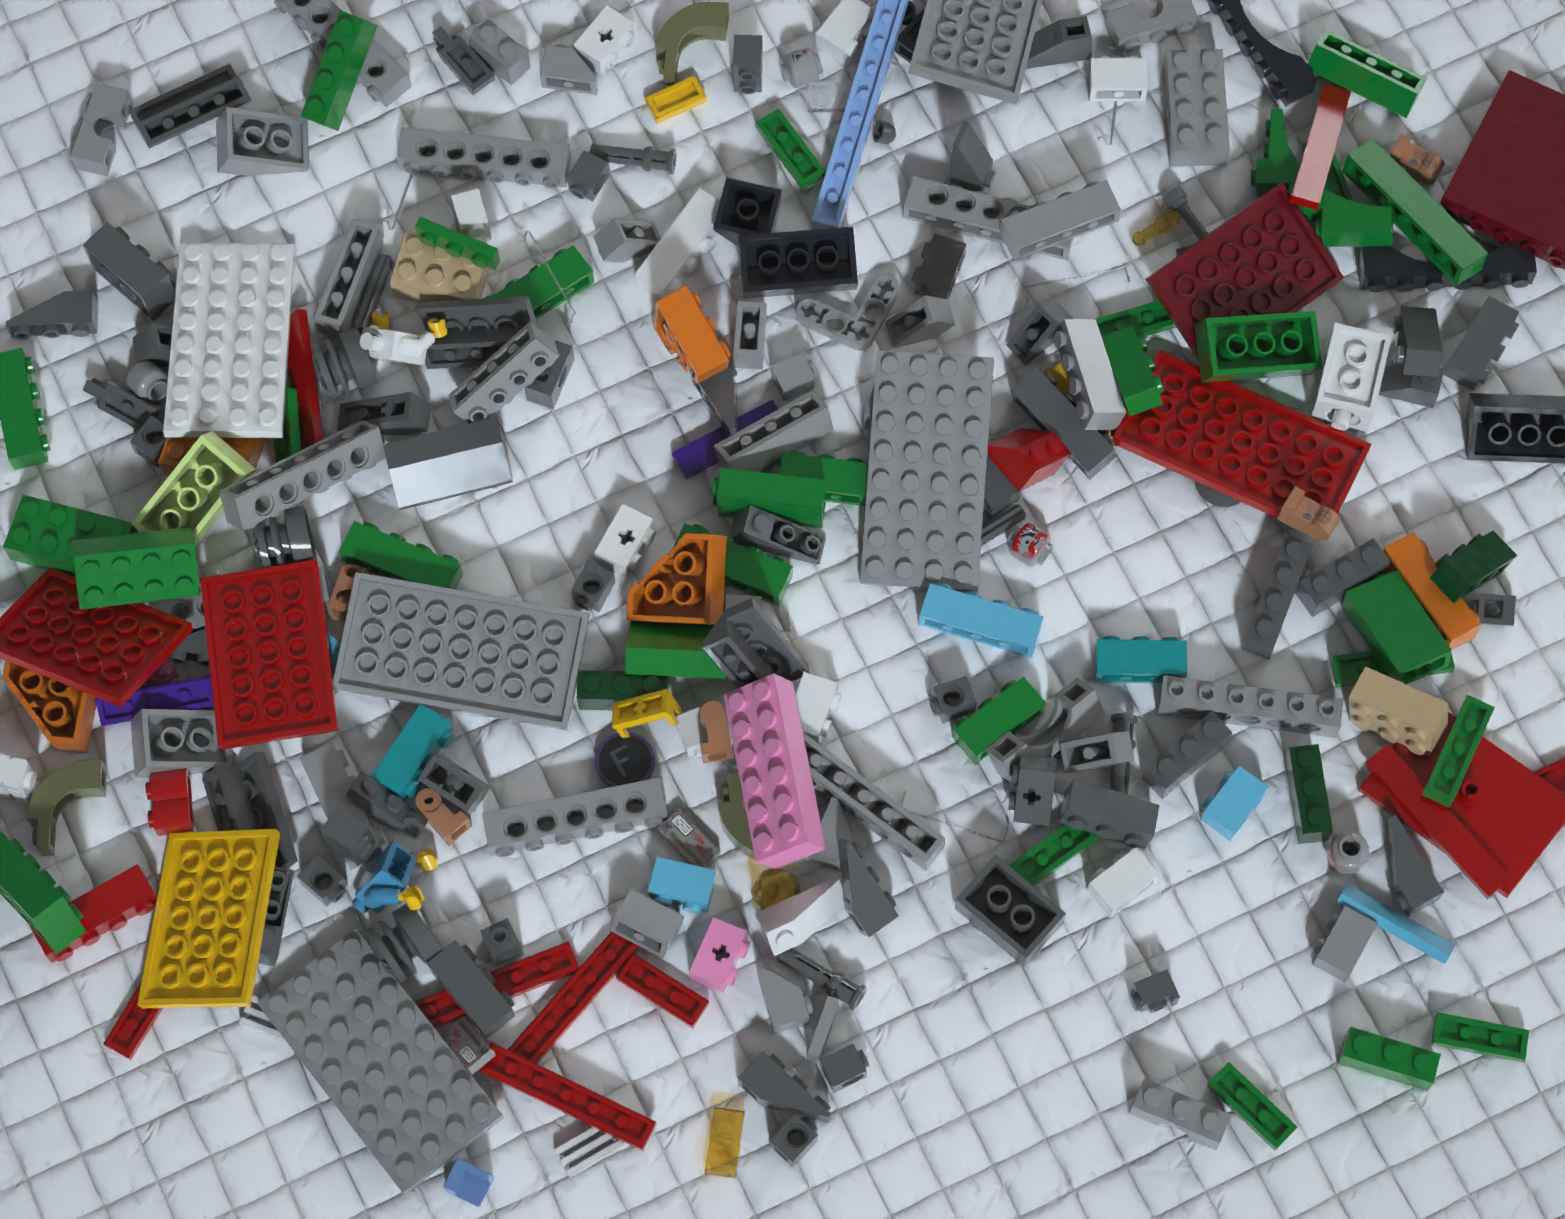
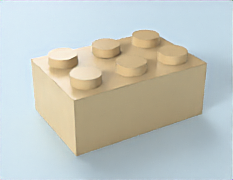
M405 232L390 280V286L395 298L418 303L481 299L490 268L486 267L483 269L477 267L471 260L462 256L460 258L453 257L440 247L426 246L418 239L416 234Z
M1366 666L1349 695L1350 721L1357 728L1364 731H1374L1390 743L1398 742L1403 744L1414 754H1425L1432 757L1448 728L1447 702Z

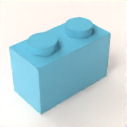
M1238 766L1234 773L1228 771L1218 784L1222 787L1218 794L1215 796L1211 793L1201 806L1204 810L1201 820L1229 841L1235 836L1268 790L1266 784L1241 766Z
M656 857L648 888V896L663 906L671 907V904L682 906V909L689 913L700 914L701 911L708 912L716 882V870Z

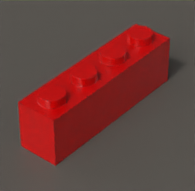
M136 864L68 903L69 905L71 903L74 904L84 917L80 922L86 932L58 954L32 928L31 930L46 957L52 963L56 960L61 962L71 957L74 953L73 951L83 945L90 946L100 940V936L109 930L116 931L123 928L128 923L127 920L136 915L142 916L151 912L155 908L157 896L139 865Z

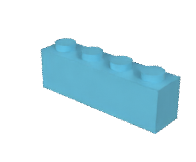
M930 583L919 615V625L1032 658L1044 616H1040L1038 612L1029 608L1020 610L1010 607L1009 603L1002 600L989 601L982 599V596L975 592L967 591L962 593L955 591L953 587L944 583H938L937 585Z

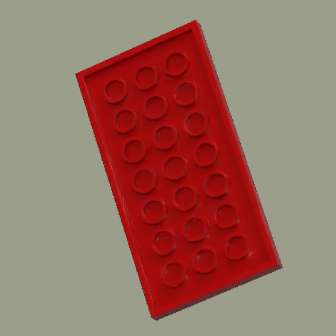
M1159 349L1153 360L1156 371L1152 372L1153 377L1157 375L1160 377L1164 392L1159 394L1163 405L1130 417L1128 411H1126L1112 438L1116 446L1276 518L1279 517L1284 503L1295 486L1305 491L1304 496L1339 514L1372 444L1231 381L1201 382L1200 367Z

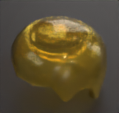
M768 868L762 871L752 883L751 888L752 900L760 910H764L800 893V883L797 877L782 868Z

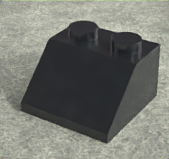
M726 177L713 230L737 247H739V236L774 233L781 206L782 190Z

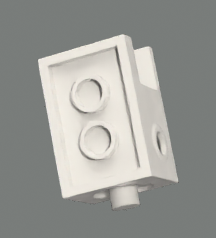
M1334 323L1311 414L1312 418L1331 423V426L1338 430L1353 428L1368 432L1376 409L1391 343V335Z

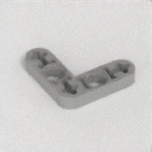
M891 275L877 277L855 317L816 299L806 298L797 305V320L804 327L858 351L866 350L873 344L898 297V281ZM886 285H890L891 291H887L883 301L879 299L881 287L885 288ZM869 307H877L880 309L881 315L878 318L872 319L865 314V311ZM810 308L814 309V315L811 314L809 317H805L804 311H809ZM825 313L822 324H819V317L822 318V314ZM836 318L842 321L843 326L839 330H831L828 328L827 322ZM848 325H851V331H848V335L845 336ZM861 331L865 332V338H861L860 341L856 340V334L859 335Z

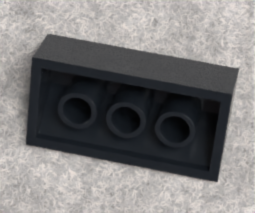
M853 227L739 236L743 299L857 290L858 276Z
M1469 393L1466 414L1467 460L1565 463V396Z

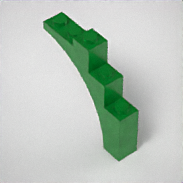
M1271 109V120H1266L1265 135L1269 137V144L1264 145V158H1257L1256 169H1251V187L1256 186L1258 197L1279 183H1283L1290 195H1292L1300 167L1288 145L1283 109ZM1326 188L1323 190L1318 210L1297 205L1308 222H1316V235L1322 237L1324 247L1393 246L1394 219L1392 207L1367 205L1351 201L1328 191Z

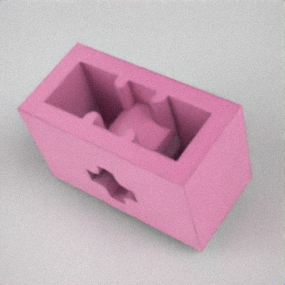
M713 917L690 968V980L724 993L727 985L732 987L738 974V969L735 968L738 959H744L751 942L747 941V931ZM722 951H725L727 958H722L720 962L716 961V955H720Z

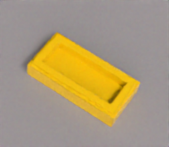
M695 75L644 97V101L656 124H659L707 102V97Z

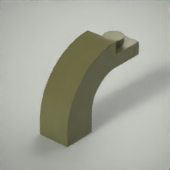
M696 3L681 9L664 24L655 45L656 58L660 60L659 74L664 76V85L671 86L676 83L679 58L688 45L705 39L726 41L729 22L728 3Z
M101 759L80 760L66 764L49 774L36 788L28 805L26 819L32 827H37L33 829L32 841L42 856H55L57 820L62 810L69 803L84 797H106L107 767Z
M727 773L728 783L722 784L723 801L730 802L718 803L721 825L733 845L745 855L755 859L747 815L742 805L739 773Z

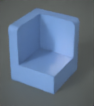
M457 1158L443 1187L447 1193L480 1207L493 1182V1178L490 1173Z

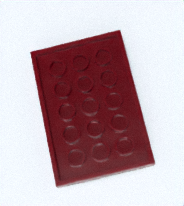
M1279 183L1145 278L1197 359L1198 351L1194 326L1202 320L1217 317L1295 313L1344 278L1297 204L1290 202L1291 195L1283 183Z

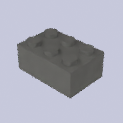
M106 222L83 244L91 265L99 275L154 321L175 301V283L168 276L170 271L160 261L157 263L153 262L149 258L150 254L142 245L137 244L135 246L131 243L129 235L121 227L118 226L115 229Z
M996 855L957 897L955 902V910L1023 967L1030 962L1060 928L1066 916L1064 911Z

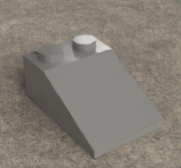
M226 107L216 120L218 173L249 176L307 172L309 170L308 121L306 118Z
M141 709L131 719L135 777H150V773L183 768H186L189 774L211 772L218 765H232L231 748L224 750L218 748L214 710Z

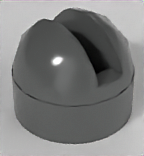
M879 120L873 130L874 142L880 144L893 142L896 138L894 125Z

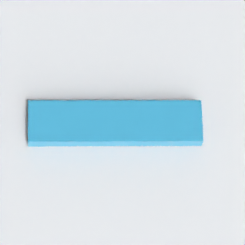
M1347 883L1337 900L1338 904L1343 907L1347 906L1378 923V927L1442 963L1447 962L1455 947V944L1349 883Z

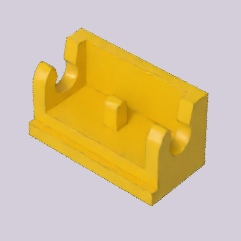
M668 689L614 702L611 726L617 730L622 738H628L630 734L626 729L666 718L672 726L678 725L679 721L675 716L681 714V707Z

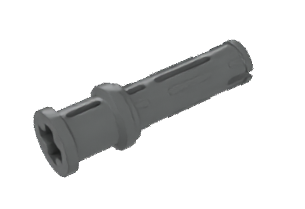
M592 143L590 147L591 154L608 163L641 166L643 170L648 172L651 169L668 171V174H674L676 149L662 151L653 150L652 146H647L644 150L597 145L595 143Z
M1126 713L1111 715L1113 733L1129 731L1132 749L1134 750L1136 747V742L1133 740L1134 724L1138 722L1137 716ZM1130 762L1111 765L1110 790L1128 795Z
M793 948L778 955L777 962H781L803 977L823 987L827 996H835L847 1003L852 1011L858 1007L867 991L866 986H858L845 978L843 972L837 971L834 973Z

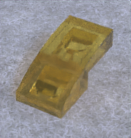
M714 1107L705 1174L736 1178L745 1111Z

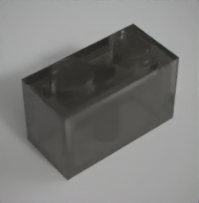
M934 233L931 243L925 242L921 253V258L924 259L921 267L916 266L911 282L915 283L914 294L922 297L927 295L949 300L966 256L967 244Z

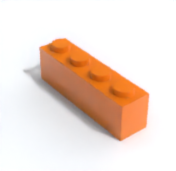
M1413 532L1384 547L1383 552L1391 561L1387 573L1398 570L1451 650L1474 639L1481 626L1477 613L1473 609H1469L1463 598L1453 604L1430 579V576L1437 568L1434 566L1436 562L1429 554V549L1425 542L1419 540Z

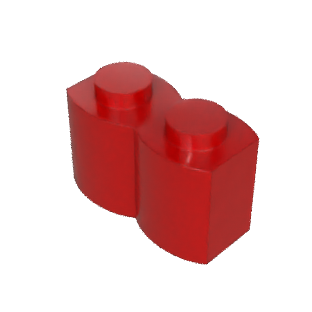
M183 768L150 773V782L145 784L147 799H152V810H148L147 813L149 827L154 828L158 836L169 835V833L193 832L192 788L188 770Z

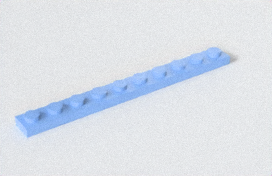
M878 0L812 216L811 221L813 225L825 228H841L909 0Z

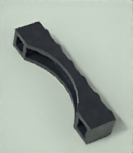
M1208 0L1213 14L1219 15L1224 22L1227 33L1235 37L1243 55L1252 60L1257 74L1262 79H1266L1273 96L1277 100L1280 99L1285 107L1314 91L1317 77L1301 56L1288 53L1274 46L1261 36L1244 13L1240 0Z
M1504 242L1487 255L1481 271L1456 286L1433 263L1414 259L1402 254L1391 246L1361 247L1358 256L1360 289L1369 290L1370 292L1398 289L1399 291L1406 292L1414 288H1426L1427 290L1435 291L1443 287H1455L1458 290H1465L1471 286H1483L1486 289H1494L1500 285H1512L1515 288H1523L1533 283L1537 273L1535 256L1529 254L1533 248L1528 247V251L1524 252L1521 249V244L1517 242L1507 244Z

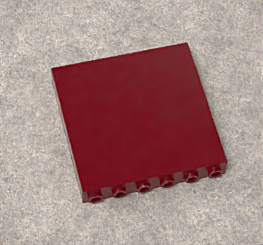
M1509 70L1442 196L1440 204L1454 220L1470 226L1471 229L1490 235L1501 243L1517 242L1522 245L1521 249L1524 252H1527L1528 247H1531L1533 249L1529 254L1548 262L1553 267L1564 270L1565 95Z

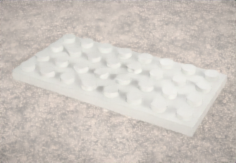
M180 243L163 428L164 437L199 438L201 435L213 431L220 438H283L295 262L294 244Z

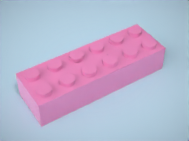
M773 673L724 694L755 862L777 869L825 850L826 847L793 682Z

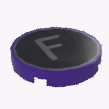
M617 733L601 743L596 752L595 765L599 778L606 786L614 787L651 778L655 767V756L651 745L645 738L635 733H629L630 737L622 738Z

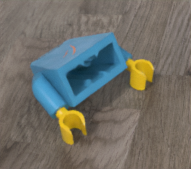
M392 841L363 874L356 890L355 898L352 901L355 909L361 913H366L369 909L375 913H380L389 904H400L401 901H406L409 909L412 911L420 909L422 907L420 901L425 900L421 890L417 886H412L404 892L402 891L406 888L416 863L421 864L423 871H430L437 867L438 860L434 851L424 849L417 855H414L413 852H408L395 841Z

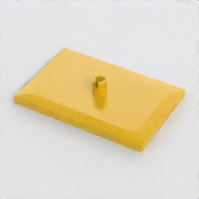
M259 829L169 833L137 1003L139 1007L147 1009L251 1006L280 839V832L278 830Z

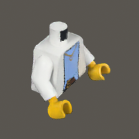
M374 311L371 314L372 325L364 327L362 330L360 346L367 351L369 358L425 366L427 349L435 342V338L447 335L445 319L440 321L437 318L430 319L428 321L430 332L425 331L420 336L388 330L390 328L388 312L385 315L379 316V312Z

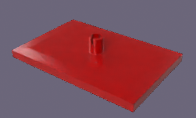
M315 559L200 578L218 748L224 750L339 731L319 561Z
M49 567L0 617V658L122 707L193 631L191 622L142 603L80 610L76 578Z
M1449 712L1448 728L1432 757L1425 754H1414L1407 746L1398 742L1392 746L1394 751L1425 784H1427L1456 720V717ZM1482 736L1451 807L1447 808L1512 878L1509 883L1498 891L1508 898L1565 825V794ZM1370 773L1358 791L1392 816L1396 815L1400 822L1442 851L1378 779Z

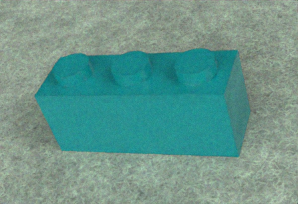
M1105 636L1102 639H1097L1095 646V682L1161 684L1163 675L1180 678L1187 677V641H1179L1177 637L1149 640L1145 636L1133 637L1132 640H1121L1117 636Z
M420 704L370 777L400 797L404 802L408 796L413 797L421 784L417 779L433 754H438L441 748L445 749L452 741L454 733H452L451 721L425 705Z

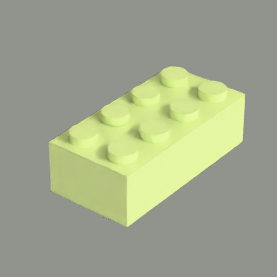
M213 431L203 434L131 524L141 533L191 527L196 547L224 512L219 491L254 474L257 469Z

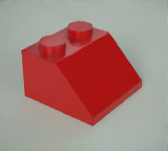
M1019 428L988 443V456L1018 492L1054 475L1072 454L1055 433L1051 431Z

